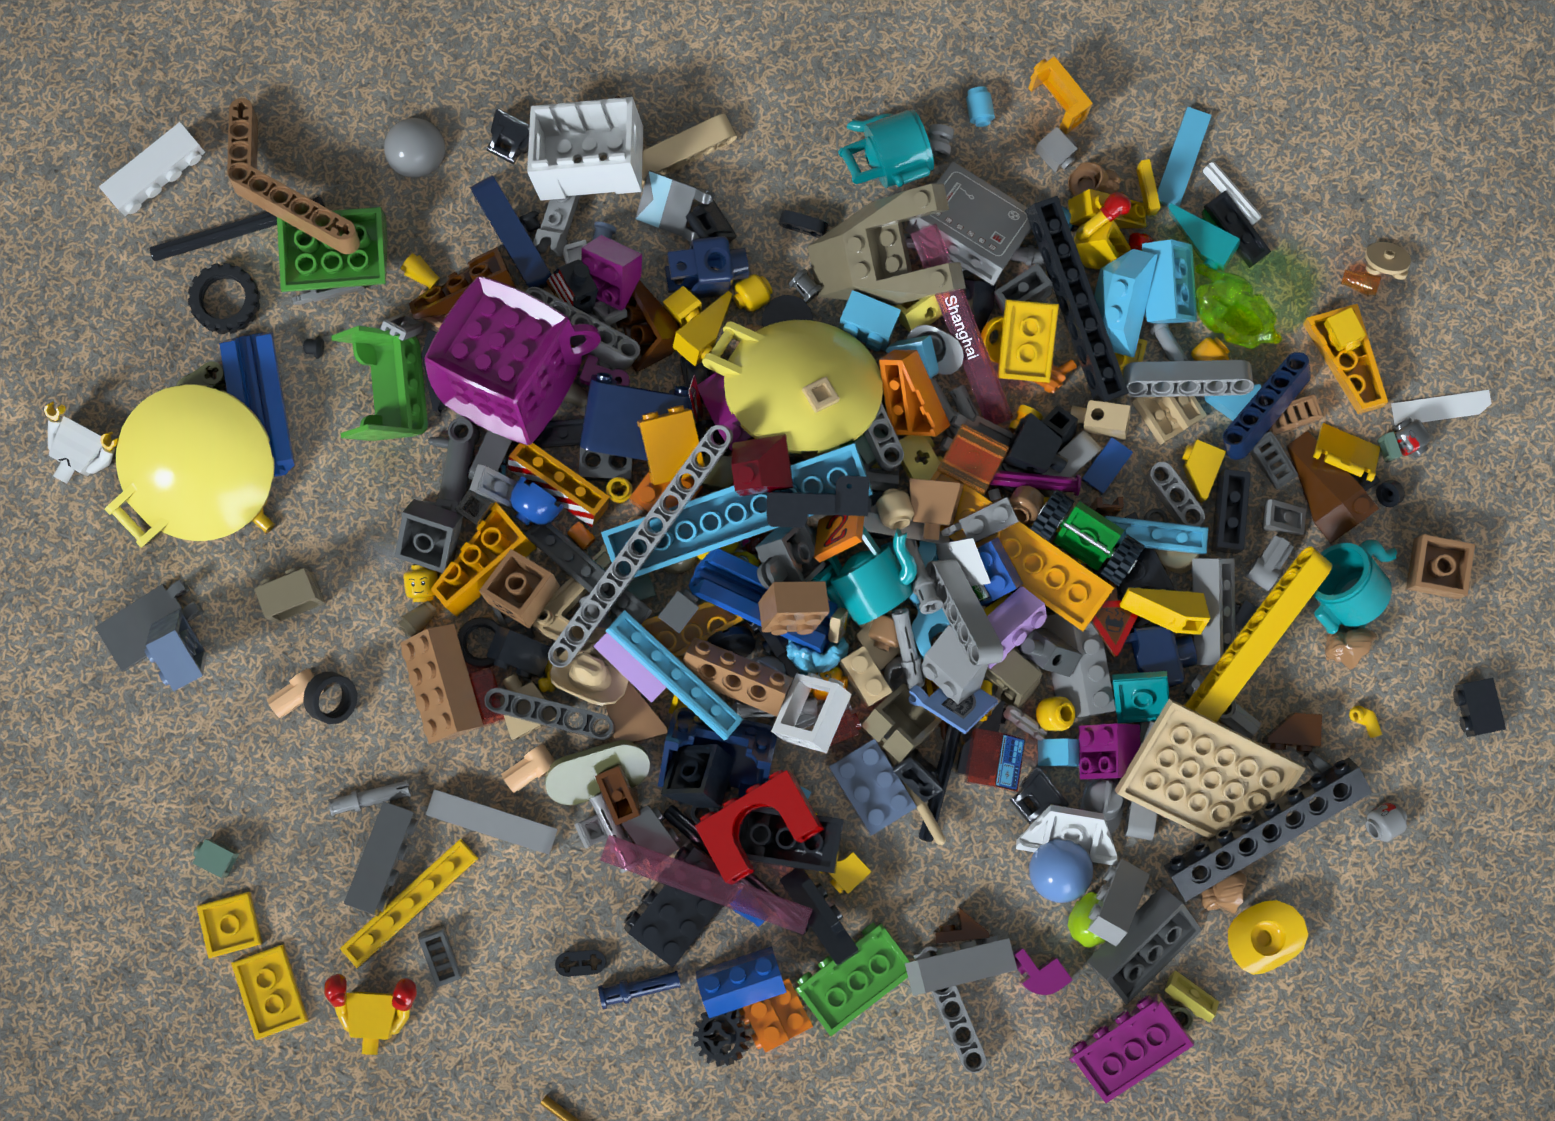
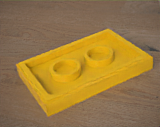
M1006 299L997 378L1050 383L1059 304Z
M284 944L231 963L256 1040L309 1021Z

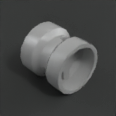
M942 124L930 125L928 135L933 156L949 157L951 152L949 143L953 139L954 129Z

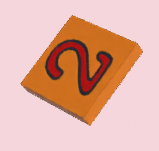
M827 515L819 519L814 558L820 563L862 542L864 516Z

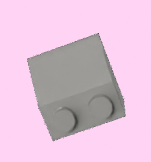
M948 625L925 654L921 671L929 680H932L939 686L947 697L960 704L981 688L988 664L973 666L969 662L951 625Z

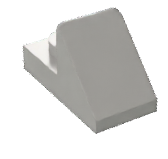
M1268 499L1264 506L1262 531L1279 530L1294 535H1304L1306 509Z

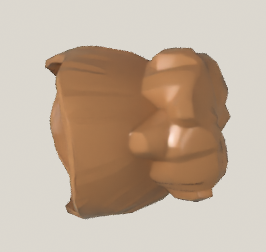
M1083 162L1070 174L1068 188L1074 197L1088 189L1112 194L1118 192L1121 179L1116 172L1109 169L1104 170L1097 163Z
M1367 628L1352 629L1346 633L1337 631L1335 634H1328L1325 646L1326 660L1333 659L1335 662H1342L1344 666L1352 670L1358 665L1361 658L1369 653L1371 644L1377 638V635Z
M1238 871L1200 893L1203 908L1209 911L1222 908L1229 913L1235 914L1238 907L1243 903V889L1247 882L1246 875Z

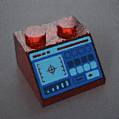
M974 729L972 731L964 783L1018 792L1026 739L1000 732Z

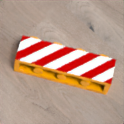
M519 443L509 455L508 469L519 477L527 478L525 480L527 483L531 484L533 482L557 499V504H563L567 511L593 528L608 509L610 496L534 443L531 445Z

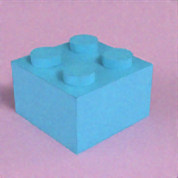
M852 290L840 318L839 329L866 343V347L871 350L880 351L881 349L886 351L898 323L901 309Z

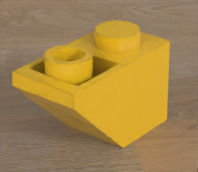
M684 286L663 301V307L670 313L680 328L702 312V303Z

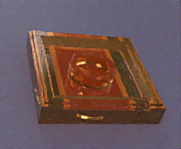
M962 423L937 471L985 495L1009 451V447Z

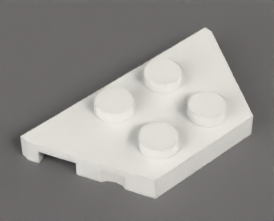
M1050 805L1016 841V849L1035 852L1039 846L1048 843L1050 840H1071L1076 844H1080L1087 851L1092 862L1112 866L1118 864V855L1103 813Z

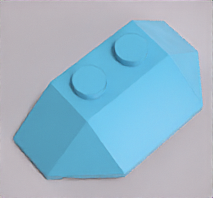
M1132 249L1100 269L1094 298L1115 353L1135 357L1158 254Z

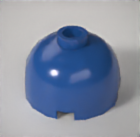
M521 476L515 484L510 498L512 507L517 512L515 517L527 526L530 522L536 525H546L552 522L563 510L564 505L559 504L556 506L554 503L557 499L533 482L529 485L525 484L524 482L527 478Z

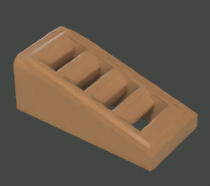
M1315 394L1292 401L1286 408L1291 424H1287L1284 413H1282L1278 418L1281 427L1277 428L1274 423L1268 432L1271 431L1274 435L1320 421L1323 415ZM1304 404H1307L1311 417H1308ZM1295 407L1298 408L1301 417V420L1299 421L1294 411Z

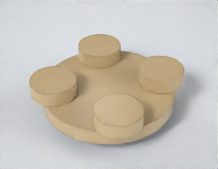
M1376 242L1369 245L1365 251V259L1368 263L1366 271L1372 275H1379L1380 273L1389 274L1400 280L1407 277L1411 257L1402 247L1389 242Z

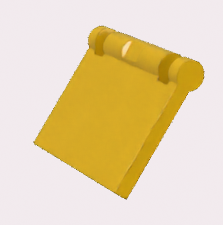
M1323 423L1313 457L1319 459L1321 453L1325 454L1324 462L1359 477L1365 471L1368 473L1366 480L1372 482L1376 475L1381 447Z

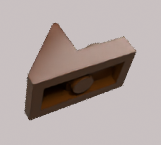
M621 765L595 776L615 825L641 815L637 788L631 789Z
M958 907L959 929H955V924L939 926V931L933 932L934 943L936 944L990 938L989 932Z

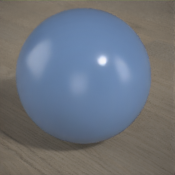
M1053 839L1039 846L1034 852L1029 864V876L1033 887L1042 897L1056 903H1067L1080 898L1088 890L1093 879V864L1089 854L1080 844H1076L1071 840Z

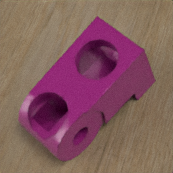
M588 354L580 376L582 384L590 386L592 374L597 375V373L603 372L611 374L618 385L630 386V379L625 371L621 369L610 370L599 366V358Z

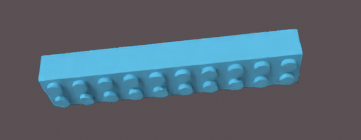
M856 442L791 465L794 488L777 490L776 492L836 494V482L839 477L867 476ZM869 482V496H870V495L873 494V491H872V488H871V485H870V482ZM847 484V488H852V485ZM733 485L690 500L635 577L778 528L771 527L767 521V494L769 492L740 496L735 492ZM678 505L670 507L669 509L676 510L678 508ZM645 517L601 532L611 562L615 560ZM653 517L650 520V527L652 530L660 532L663 528V523L659 518ZM637 539L634 543V548L639 553H645L647 544L644 540ZM621 561L619 563V571L624 575H629L631 572L630 564L626 561Z

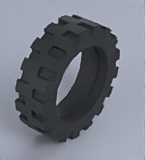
M217 263L211 265L209 269H202L200 271L201 274L193 278L192 287L189 286L188 294L190 295L188 305L191 307L192 315L206 329L218 334L228 332L233 334L239 329L243 330L248 327L247 324L250 321L253 322L256 318L255 314L260 309L259 299H261L258 286L252 277L239 266H232L230 263H223V265ZM232 279L240 283L244 288V305L232 317L225 319L214 318L208 314L204 307L205 292L217 280Z

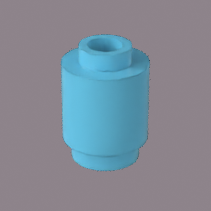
M983 86L968 90L966 103L970 123L976 124V127L990 125L991 121L995 118L991 93L988 92L987 87Z

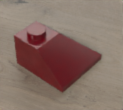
M786 434L733 443L731 466L735 492L740 496L794 488Z

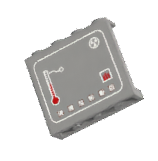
M952 162L936 183L944 184L949 210L912 219L909 221L905 231L951 260L960 262L961 266L994 285L1027 234L1032 230L1025 212L1028 207L955 162Z

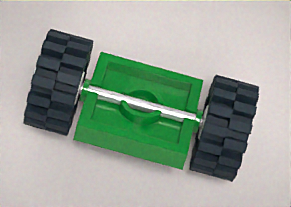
M1055 490L1051 498L1041 509L1031 530L1049 541L1060 525L1062 528L1053 543L1097 571L1106 558L1112 556L1100 575L1119 586L1126 574H1129L1137 562L1136 559L1145 546L1129 535H1126L1115 551L1116 548L1114 546L1125 530L1080 501L1070 516L1065 517L1075 501L1059 490Z

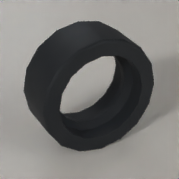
M486 617L473 618L467 621L457 634L464 660L469 665L477 668H490L494 666L495 660L489 657H474L468 651L467 638L477 628L485 627L495 633L497 627L501 626L494 620Z
M332 671L322 672L308 682L304 691L303 703L306 711L312 718L327 724H339L347 720L354 712L358 693L354 683L349 678ZM331 683H337L342 689V699L339 705L329 713L322 712L319 707V697L322 690Z

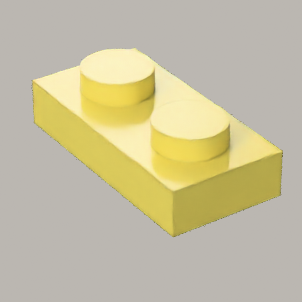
M1175 970L1168 979L1165 992L1173 1000L1181 1002L1188 1007L1194 1015L1210 1023L1216 1016L1219 1001Z

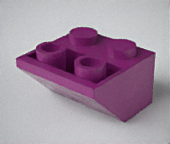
M600 235L581 247V261L589 268V274L597 285L598 293L596 299L622 311L625 309L641 278L642 254Z
M1116 723L1079 726L1080 779L1122 778L1140 748V725Z

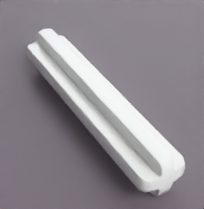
M1215 162L1209 163L1204 168L1203 173L1221 193L1226 190L1251 225H1254L1261 219L1262 216Z

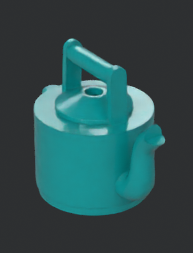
M906 110L894 115L883 113L864 121L852 119L847 124L846 128L848 130L864 132L865 139L844 146L838 151L839 156L844 159L852 175L854 184L879 178L885 188L894 185L902 187L906 183L928 176L930 171L934 170V159L930 142L923 123L915 110ZM862 150H865V158L871 168L864 172H861L852 155Z
M864 526L862 539L870 550L854 554L846 561L843 567L836 555L828 558L836 575L830 580L832 585L826 587L827 596L830 601L838 605V609L839 607L847 609L848 617L852 616L858 625L868 623L880 617L914 593L911 582L916 577L917 564L905 545L907 532L902 533L900 529L896 528L893 546L898 560L888 545L879 548Z
M1374 539L1365 540L1359 546L1352 543L1336 544L1320 553L1332 563V569L1313 594L1320 603L1314 615L1329 634H1335L1339 630L1340 624L1353 626L1356 629L1365 628L1389 604L1392 595L1391 581L1371 556L1373 555L1380 562H1390L1397 559V550L1395 548L1385 550L1382 544Z

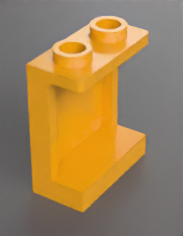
M1053 56L1048 61L1043 59L1033 68L1035 71L1030 77L1031 81L1028 89L1032 92L1040 85H1045L1066 111L1059 126L1066 135L1086 120L1093 103L1058 59Z
M683 405L668 408L669 413L658 415V412L643 414V419L637 421L650 468L651 483L654 485L672 481L699 444L692 410L684 409ZM700 452L697 456V461L701 466L705 467L702 452ZM685 473L682 476V478L689 477L692 475L689 473Z

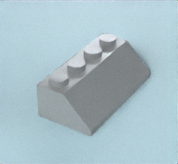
M1059 614L1047 616L1042 628H1048L1083 654L1070 677L1051 672L1055 697H1066L1072 702L1075 708V719L1116 711L1104 643L1092 623L1090 622L1083 632ZM1056 655L1054 658L1061 659V655Z

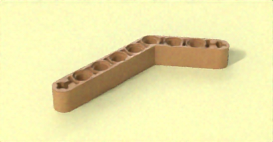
M239 98L234 100L229 107L227 175L235 193L340 253L352 254L356 252L360 246V241L355 226L351 221L257 170L258 119L252 103L248 99Z

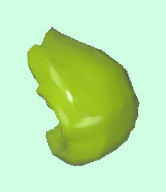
M1089 892L1080 901H1077L1068 918V929L1071 937L1087 948L1103 944L1106 941L1088 931L1091 919L1088 918L1093 906L1099 902L1096 899L1097 893Z

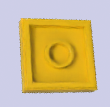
M251 892L196 906L208 959L263 944Z

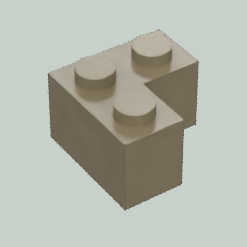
M1014 647L1002 662L996 663L991 669L987 667L985 677L998 687L996 697L999 700L1005 701L1006 706L1012 705L1020 709L1036 692L1042 673L1037 664L1031 660L1027 661L1020 655L1019 650Z

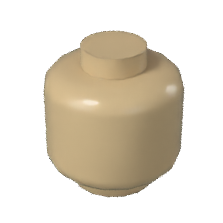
M897 489L886 490L876 503L882 524L890 527L892 530L907 527L914 516L911 500L906 492L898 491Z

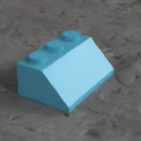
M1172 239L1142 244V251L1158 254L1144 313L1147 322L1157 324L1197 322L1192 244Z

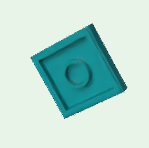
M1167 671L1113 675L1117 723L1156 721L1170 699Z

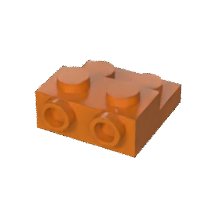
M789 978L783 980L787 993L745 1006L739 1010L740 1015L745 1017V1025L751 1023L755 1031L751 1037L757 1049L759 1050L763 1047L765 1053L813 1027Z

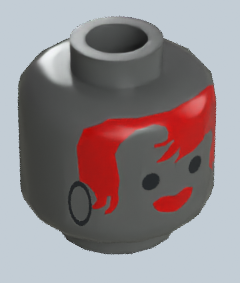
M1409 417L1392 428L1403 456L1413 454L1414 457H1418L1428 450L1426 445L1430 442L1431 435L1420 420H1412Z

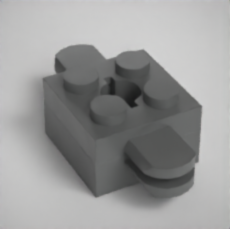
M807 523L803 528L778 527L755 547L759 560L763 563L757 569L758 579L763 587L769 588L773 582H810L826 566L825 561L819 563L814 558L817 532L813 527H808Z

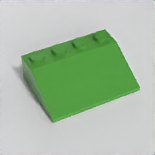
M382 208L333 211L351 221L355 226L360 246L352 254L340 253L277 217L281 292L386 284L388 238L386 215Z

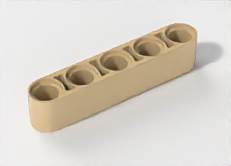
M726 114L714 116L643 150L642 186L645 185L649 170L666 175L681 168V166L683 167L704 157L703 154L706 156L727 146L726 143L729 145L737 139V135Z

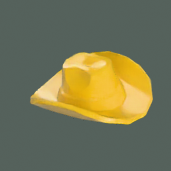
M1264 901L1253 905L1236 916L1228 928V947L1232 958L1241 969L1252 975L1269 972L1293 959L1304 949L1308 937L1306 923L1293 906L1281 901Z

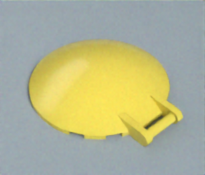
M788 320L768 325L754 332L729 321L724 326V333L711 353H707L702 360L706 368L724 376L726 402L731 414H734L741 423V427L755 439L786 434L788 451L790 453L801 454V451L829 452L839 449L841 444L851 439L853 441L856 440L873 423L882 401L883 382L881 373L869 350L849 333L822 322ZM735 339L739 341V344L728 361L720 358L730 341ZM827 377L840 399L838 403L815 413L802 389L821 378Z
M199 384L173 386L158 391L143 400L131 412L121 429L116 448V468L123 492L104 510L109 515L113 514L137 539L136 543L141 548L160 531L176 538L192 541L215 540L233 534L247 525L260 512L268 499L272 479H274L275 467L267 432L251 409L225 391H219L207 387V385ZM126 501L151 527L146 533L121 508Z

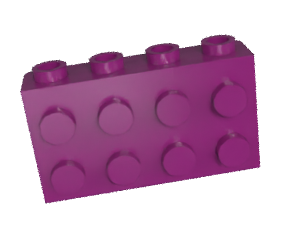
M1159 994L1152 998L1150 995L1145 996L1136 1004L1137 1008L1131 1012H1128V1010L1121 1012L1115 1017V1023L1109 1027L1102 1025L1093 1032L1092 1035L1094 1037L1086 1042L1082 1039L1071 1047L1072 1051L1069 1060L1071 1063L1075 1062L1105 1103H1108L1194 1046L1195 1042Z

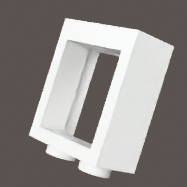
M796 673L771 732L785 742L827 753L852 694L843 688L844 684L839 680L829 678L826 681L813 673H808L807 676ZM811 688L829 692L813 730L808 731L795 727Z

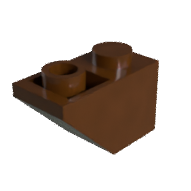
M1289 714L1262 738V744H1270V749L1286 750V746H1296V751L1312 752L1313 748L1321 747L1322 714Z

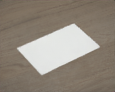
M973 538L936 545L939 560L956 559L971 586L991 583Z

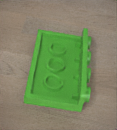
M872 922L861 931L863 936L854 941L859 952L840 966H837L829 955L818 964L820 969L814 974L808 971L796 980L799 984L795 987L796 991L830 1036H833L908 978L905 963L910 961L882 923L876 925Z

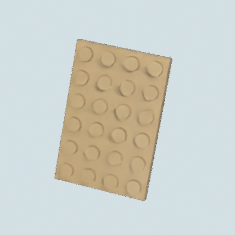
M1169 699L1127 768L1125 775L1115 788V792L1210 839L1221 829L1229 828L1239 822L1245 815L1253 814L1263 808L1266 803L1284 796L1288 790L1295 787L1306 768L1302 764ZM1270 824L1266 825L1263 830H1266ZM1247 838L1242 839L1239 844L1245 842Z

